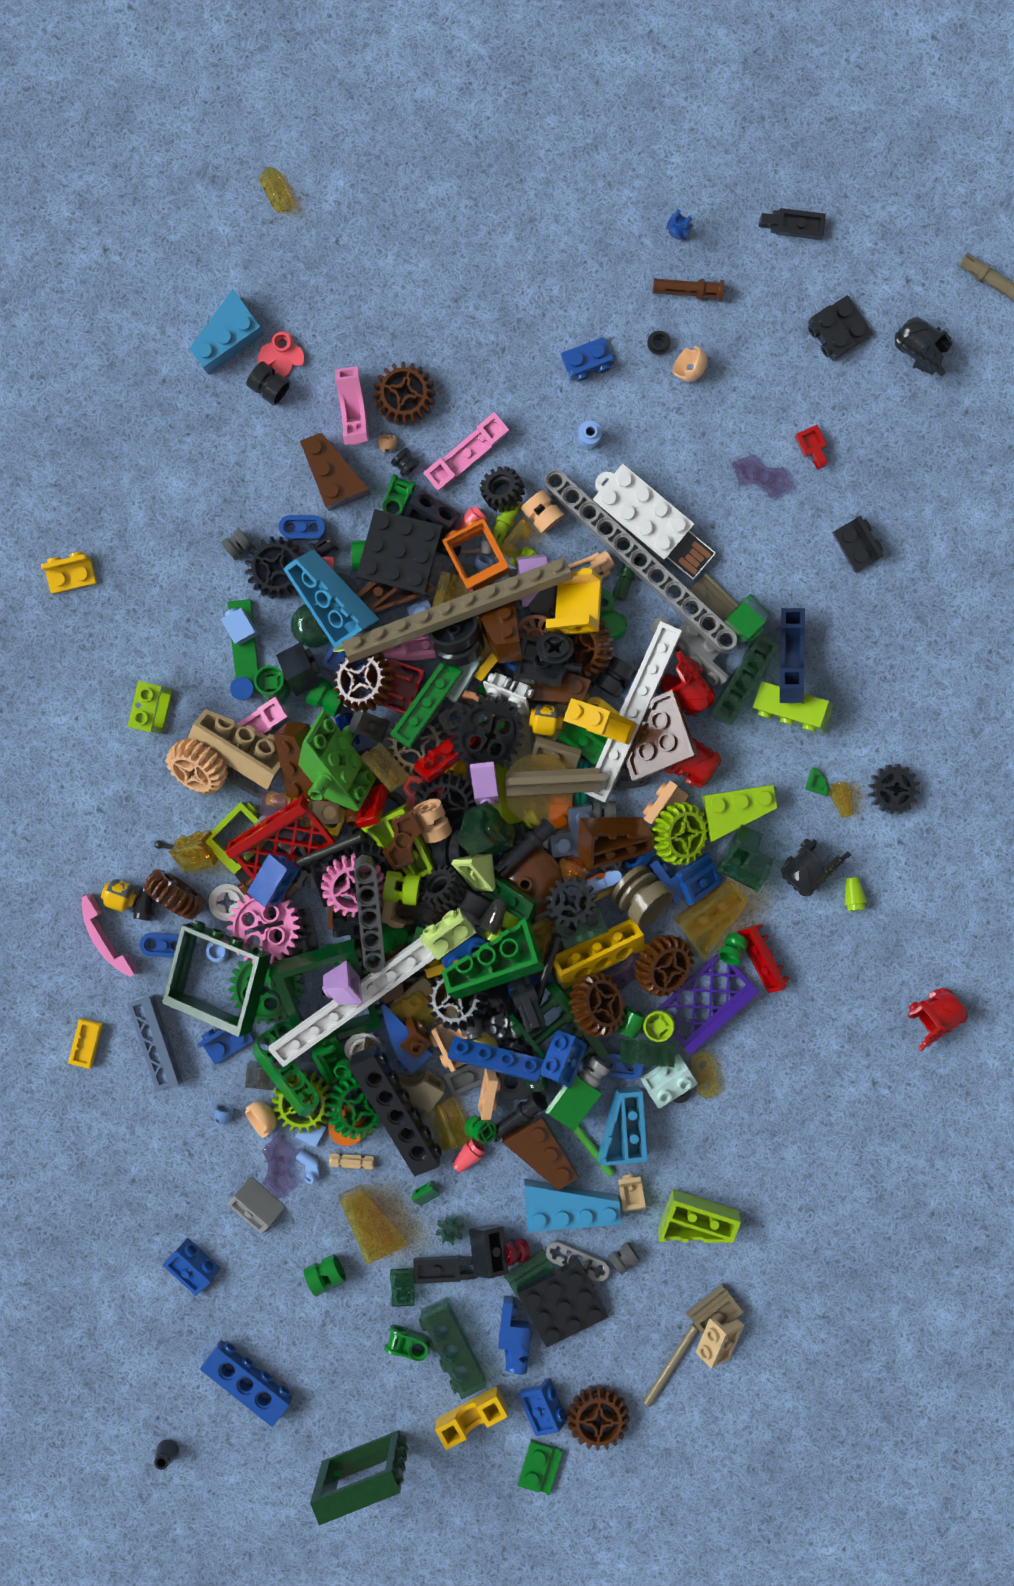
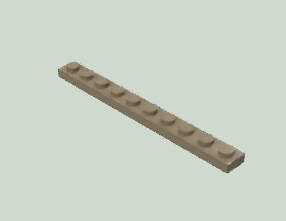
M563 557L342 641L349 663L566 582L573 579L571 570Z

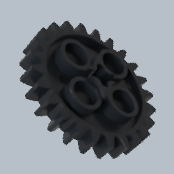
M488 694L487 699H485V697L479 695L478 702L471 698V706L468 707L462 704L464 712L456 711L459 719L451 721L456 725V728L449 730L450 733L455 735V737L449 739L451 743L456 744L452 750L458 753L456 757L461 761L464 760L463 763L466 766L494 762L495 768L496 764L503 768L504 759L511 762L510 754H518L514 749L515 746H522V743L518 741V738L525 736L519 732L520 729L525 727L522 723L518 722L522 716L515 714L518 709L511 706V702L503 701V698L499 696L494 698V696ZM481 714H484L483 721L481 723H477L478 717ZM505 721L504 727L498 730V725ZM476 736L475 743L469 746L470 739ZM496 743V749L490 752V747Z

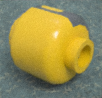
M538 704L535 709L531 708L528 727H532L533 733L553 736L557 729L561 730L563 716L559 715L557 707Z
M119 879L107 882L101 893V899H103V903L107 908L122 913L127 911L129 907L133 908L138 897L135 894L133 884Z

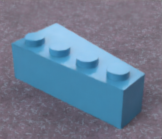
M314 549L296 558L283 568L334 648L339 647L343 644L342 641L358 635L379 620Z
M524 1179L528 1232L621 1225L620 1201L617 1194L578 1189L570 1186L557 1190L550 1183Z

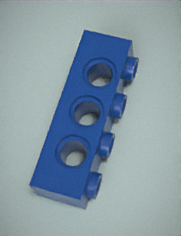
M220 1340L200 1367L203 1373L271 1427L274 1426L290 1406L292 1396L288 1388L274 1383L268 1372L259 1371L254 1367V1362L250 1358L240 1356L236 1352V1348L229 1342L224 1343ZM230 1363L235 1367V1369L229 1370L226 1368L225 1364ZM243 1378L251 1379L253 1384H246ZM266 1392L270 1394L271 1398L266 1399L261 1393Z

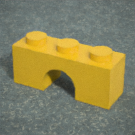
M496 1385L436 1418L435 1431L445 1449L448 1450L465 1441L468 1433L476 1426L485 1423L488 1428L507 1418L508 1405Z

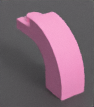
M355 366L335 369V381L342 414L344 444L360 445L363 442H368V423L359 368Z

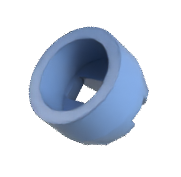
M478 554L473 566L475 571L479 573L492 566L494 561L485 554Z
M217 1105L214 1112L215 1120L220 1122V1124H227L233 1117L234 1109L229 1106ZM227 1107L228 1112L222 1111L223 1108Z

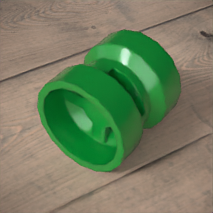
M729 933L724 940L725 946L721 947L718 956L726 964L736 966L742 960V953L746 951L748 941L739 934Z
M473 1115L465 1123L464 1130L468 1137L483 1144H488L495 1138L496 1126L493 1122L481 1120L480 1116Z

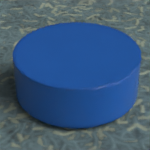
M245 677L234 679L230 685L232 696L242 701L250 699L255 691L253 682Z

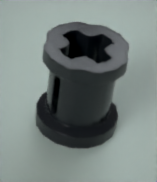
M329 532L325 533V537L316 543L309 544L311 549H314L321 557H325L334 550H340Z

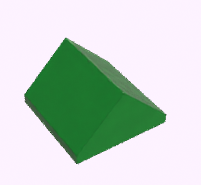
M576 1075L571 1089L562 1087L545 1112L575 1131L602 1093L598 1088L592 1087L579 1075Z

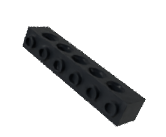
M376 1044L352 1054L349 1064L351 1072L414 1177L438 1168L442 1150L439 1144L433 1141L429 1127L423 1124L418 1108L413 1107L410 1102L408 1091L400 1085L397 1072L395 1070L392 1071L385 1052H381Z

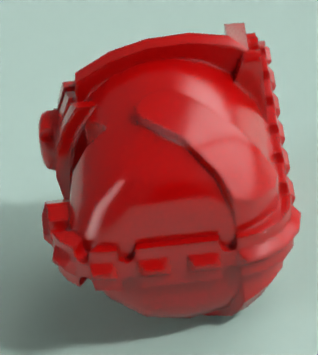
M679 651L676 654L679 660V664L676 666L679 678L670 674L664 675L661 679V689L664 692L675 690L682 711L687 716H693L714 704L715 692L700 675L703 667H699L696 661H693L689 656L685 657Z
M692 738L698 756L664 771L668 774L683 775L686 777L684 781L687 784L702 788L708 784L714 772L717 771V767L721 764V757L719 753L714 752L711 748Z
M947 988L934 990L928 995L929 1000L924 999L919 1003L913 1002L908 1007V1017L913 1019L919 1017L929 1032L924 1037L925 1040L918 1047L920 1051H923L926 1047L932 1045L933 1042L938 1041L948 1032H951L954 1028L967 1021V1010Z

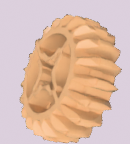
M180 739L170 748L165 761L168 764L167 768L171 770V775L175 776L177 781H180L183 786H187L191 791L195 790L198 794H214L224 785L227 779L228 771L226 770L227 765L223 763L224 759L217 755L218 752L211 750V746L207 747L203 742L198 743L196 739Z

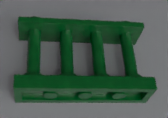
M553 981L546 986L550 995L548 1000L540 1006L543 1015L554 1006L556 1008L560 1006L563 1011L560 1013L561 1016L534 1038H531L527 1033L523 1020L519 1022L513 1014L509 1016L514 1023L511 1026L512 1030L519 1038L524 1036L543 1060L546 1054L544 1055L538 1046L566 1023L570 1024L571 1022L575 1027L569 1035L576 1036L580 1040L584 1038L587 1042V1048L581 1062L590 1055L594 1056L597 1054L601 1060L609 1055L597 1038L592 1037V1035H585L584 1030H578L579 1023L573 1022L575 1016L569 1013L572 1010V1006L568 1004L570 1001Z

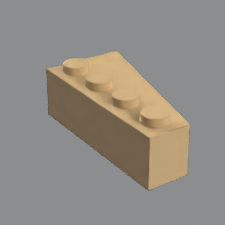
M207 709L194 722L188 739H196L198 743L203 742L205 746H211V750L218 752L217 755L224 759L223 762L263 788L268 789L281 772L274 735L268 734L266 736L256 732L255 728L251 726H240L235 724L234 720Z

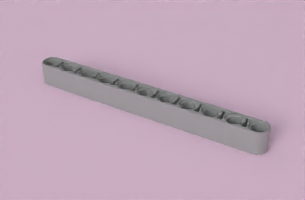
M552 470L546 475L545 484L548 493L717 651L729 653L734 649L737 643L735 632L575 483L559 470ZM553 479L562 481L559 487L550 486V482ZM571 494L579 497L576 503H569L566 498ZM587 510H593L596 513L592 519H586L583 514ZM607 525L613 531L608 535H604L600 532V529ZM621 541H626L630 547L622 551L617 548V544ZM637 557H643L647 563L639 567L635 565L634 560ZM658 572L663 575L664 579L657 583L652 581L651 575ZM676 588L680 591L681 595L674 599L668 595V591ZM688 604H694L698 612L693 615L688 614L685 611V607ZM711 620L715 628L710 631L705 630L702 622ZM722 636L730 637L732 645L728 647L722 646L719 638Z

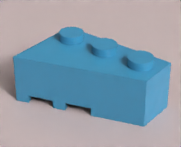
M232 289L189 349L206 373L210 374L262 337L264 333L237 293Z
M638 1086L614 1089L597 1156L601 1166L648 1162L643 1091Z

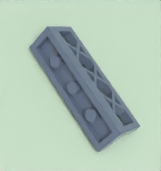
M155 995L127 1003L156 1091L167 1087L179 1086L183 1079ZM142 1004L146 1015L145 1019L137 1015L134 1006ZM146 1024L150 1027L153 1041L144 1037L143 1030ZM153 1046L157 1048L161 1060L160 1063L151 1058L150 1052ZM160 1068L164 1069L168 1082L160 1084L157 1076Z

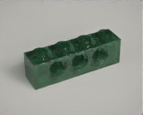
M760 633L751 642L708 715L727 726L732 725L780 644Z
M445 1297L421 1309L420 1326L423 1331L428 1332L430 1346L434 1352H438L441 1358L439 1359L440 1366L444 1373L448 1372L453 1392H458L462 1400L486 1388L487 1379L447 1298ZM440 1324L445 1325L447 1330L443 1332L438 1331L436 1326ZM449 1345H453L457 1348V1350L455 1352H449L446 1349V1347ZM459 1366H464L468 1370L464 1373L458 1372L456 1368Z

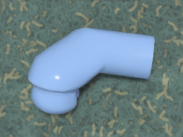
M301 1149L295 1159L305 1165V1181L313 1184L320 1177L319 1161Z

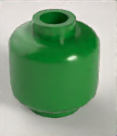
M610 610L600 615V621L606 622L605 628L611 629L609 636L614 638L611 643L625 636L628 624L624 615L619 614L615 610Z

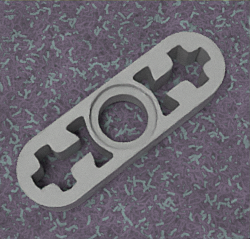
M552 1240L547 1244L546 1256L552 1263L564 1266L571 1262V1258L574 1255H581L584 1258L582 1264L584 1269L587 1268L588 1259L592 1260L590 1262L591 1266L598 1267L600 1264L604 1270V1273L599 1272L596 1275L595 1270L588 1266L586 1273L590 1279L601 1282L608 1277L609 1266L604 1259L560 1240ZM559 1246L560 1252L566 1255L567 1250H569L567 1262H564L565 1258L561 1254H557L554 1257L551 1248L556 1249Z

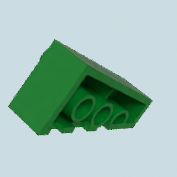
M524 918L518 922V925L500 933V936L490 943L486 942L479 947V950L471 955H466L441 972L447 994L457 1000L544 970L545 967L533 926Z

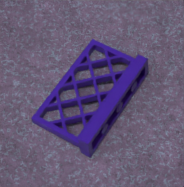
M718 953L695 973L690 980L684 983V987H680L677 993H673L656 1009L663 1010L666 1006L676 1007V1025L672 1035L690 1055L759 993L736 966L727 964V974L713 973V963L719 959ZM711 966L710 973H703ZM730 968H731L737 975H735V974H730ZM700 975L710 976V990L696 989V979ZM713 976L727 977L726 990H712ZM729 977H739L746 985L739 991H729ZM692 982H694L693 989L687 988ZM683 991H693V1005L679 1004V994ZM696 991L710 992L709 1006L695 1005ZM712 992L726 993V1003L722 1007L712 1006ZM729 993H734L735 995L729 1000ZM677 997L676 1004H669ZM679 1007L693 1008L692 1022L678 1021ZM695 1008L709 1009V1019L705 1022H695ZM712 1009H719L711 1016ZM678 1023L692 1024V1034L686 1040L678 1034ZM695 1024L701 1025L697 1030L694 1031Z

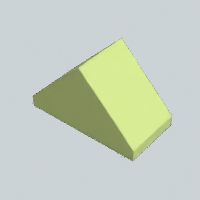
M473 854L452 861L451 864L474 891L495 890L492 854Z

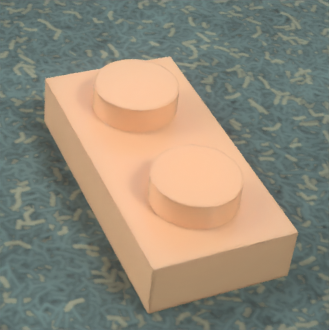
M485 1069L478 1104L481 1120H491L492 1111H495L497 1107L496 1091L500 1090L501 1085L500 1077H497L496 1072Z

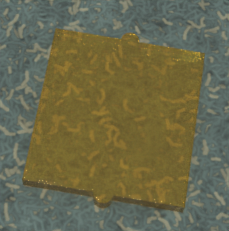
M420 990L407 997H402V1000L389 1006V1010L403 1022L410 1016L417 1021L422 1020L426 1025H431L436 1020V1017L430 1015L434 1008H428L427 1006L432 1000Z

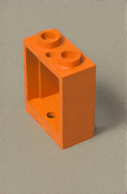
M484 518L470 521L466 528L460 531H451L442 540L469 593L479 590L511 573ZM484 532L499 562L468 578L453 548Z

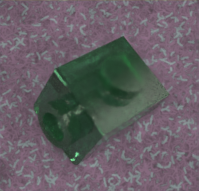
M414 1268L390 1269L392 1307L414 1306Z

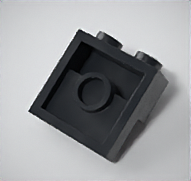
M848 295L832 306H827L808 321L810 334L812 337L819 339L822 344L820 347L823 354L827 358L830 357L832 361L873 335Z

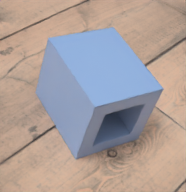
M235 607L225 613L226 617L221 619L234 644L238 646L259 635L248 614L242 608L238 609Z

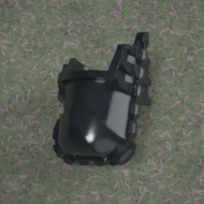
M920 317L909 319L895 334V346L899 351L915 360L913 368L931 375L937 372L938 375L943 376L946 373L941 366L944 359L941 353L948 352L953 342L946 330L941 331L940 327L936 329Z
M805 839L800 844L801 848L797 851L799 854L795 858L792 856L787 858L780 872H782V878L786 879L787 883L792 885L793 889L798 891L800 895L811 896L851 854L847 851L843 856L837 855L826 865L812 852L816 847L817 841L815 839L812 841Z
M502 985L483 990L488 991L490 994L484 997V1000L490 1002L489 1005L483 1006L487 1014L481 1013L484 1020L482 1023L486 1025L484 1031L495 1040L500 1037L505 1039L511 1037L515 1040L518 1038L519 1041L524 1042V1038L522 1036L519 1038L511 1028L514 1023L509 1016L513 1014L519 1022L522 1021V1017L516 1009L508 987Z

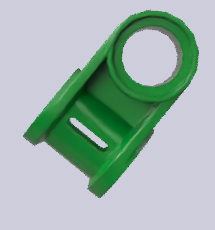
M393 474L382 505L383 511L387 512L389 506L397 505L400 509L396 514L403 516L408 502L412 498L416 482L412 481L410 483Z
M395 1324L390 1326V1338L388 1344L384 1347L387 1353L414 1361H422L427 1357L431 1344L427 1335ZM420 1343L425 1349L417 1350L414 1344Z

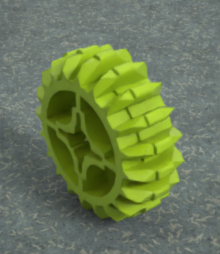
M675 802L672 805L665 806V811L662 810L659 813L660 818L654 820L656 826L651 828L654 831L655 843L653 848L657 850L656 854L662 857V860L674 865H688L689 862L696 860V856H702L701 849L706 848L704 842L709 839L706 836V832L709 830L705 827L707 820L703 818L704 813L699 811L698 807L689 803Z
M304 1070L303 1074L321 1098V1110L318 1115L313 1112L310 1116H307L309 1119L306 1120L294 1117L292 1114L296 1113L292 1106L286 1107L285 1097L278 1088L273 1092L278 1097L272 1098V1103L278 1104L273 1107V1112H280L276 1120L278 1121L283 1118L285 1120L282 1124L283 1127H286L288 1123L292 1125L290 1127L291 1132L296 1127H299V1134H303L304 1127H306L308 1133H312V1125L319 1130L321 1122L325 1124L328 1122L325 1113L330 1111V1108L326 1107L325 1104L327 1102L331 1103L327 1095L329 1093L334 1094V1092L326 1093L331 1085L327 1086L326 1084L322 1086L323 1077L316 1081L317 1073L313 1072L311 1077L308 1078L307 1070ZM288 1081L291 1087H298L296 1082Z

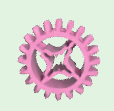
M354 853L349 860L343 855L341 863L335 859L333 861L334 867L327 866L326 870L328 873L322 876V880L325 882L321 883V889L325 890L323 898H328L327 905H334L335 913L342 909L343 916H346L349 911L352 917H355L356 912H358L355 888H352V885L350 886V878L355 883L354 862L356 855ZM375 865L378 895L380 898L383 897L382 889H384L385 882L382 880L385 879L384 873L380 872V866ZM363 866L359 869L363 873L371 870L368 866ZM345 873V880L339 882V885L334 886L337 878ZM349 896L353 898V900L345 899L343 897Z

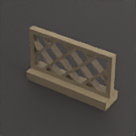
M599 768L505 773L506 797L600 792V783L606 781V773H600Z

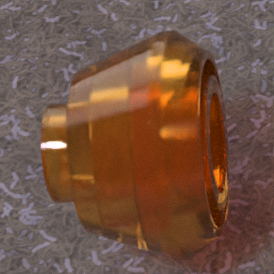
M565 856L559 861L562 878L567 876L570 881H572L574 876H577L579 882H581L590 872L581 858Z

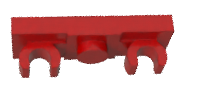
M476 736L470 739L469 746L475 743ZM451 738L445 740L432 751L429 750L428 755L424 758H418V762L413 765L414 770L428 783L459 761L456 757L458 753L452 750L456 744L449 741Z
M752 925L738 930L737 934L743 936L748 941L746 951L767 992L772 993L787 988L785 982L790 977H782L780 970L784 966L777 965L773 953L764 942L769 936H761L759 932L763 925Z

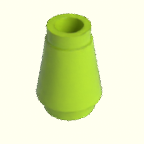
M859 877L845 879L844 906H847V911L865 910L866 903L868 902Z

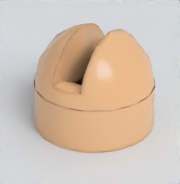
M387 434L378 436V446L382 452L385 453V449H389V453L395 450L397 445L396 436Z

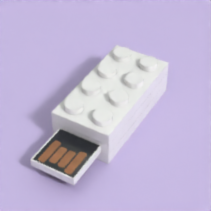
M624 464L614 474L603 472L597 477L595 488L598 493L592 500L660 563H663L667 558L690 579L694 580L715 555L711 548L689 531L694 523ZM608 479L607 483L602 486L603 481Z

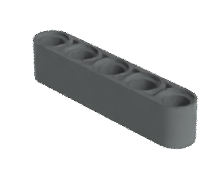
M362 855L354 862V876L363 964L368 972L377 973L385 966L376 866L372 857ZM363 866H368L371 868V870L367 873H362L359 871V869ZM365 889H371L373 891L370 895H364L361 893ZM369 911L375 913V915L372 917L364 916V914ZM368 934L377 935L375 939L366 938ZM371 956L379 957L376 961H371L368 958Z

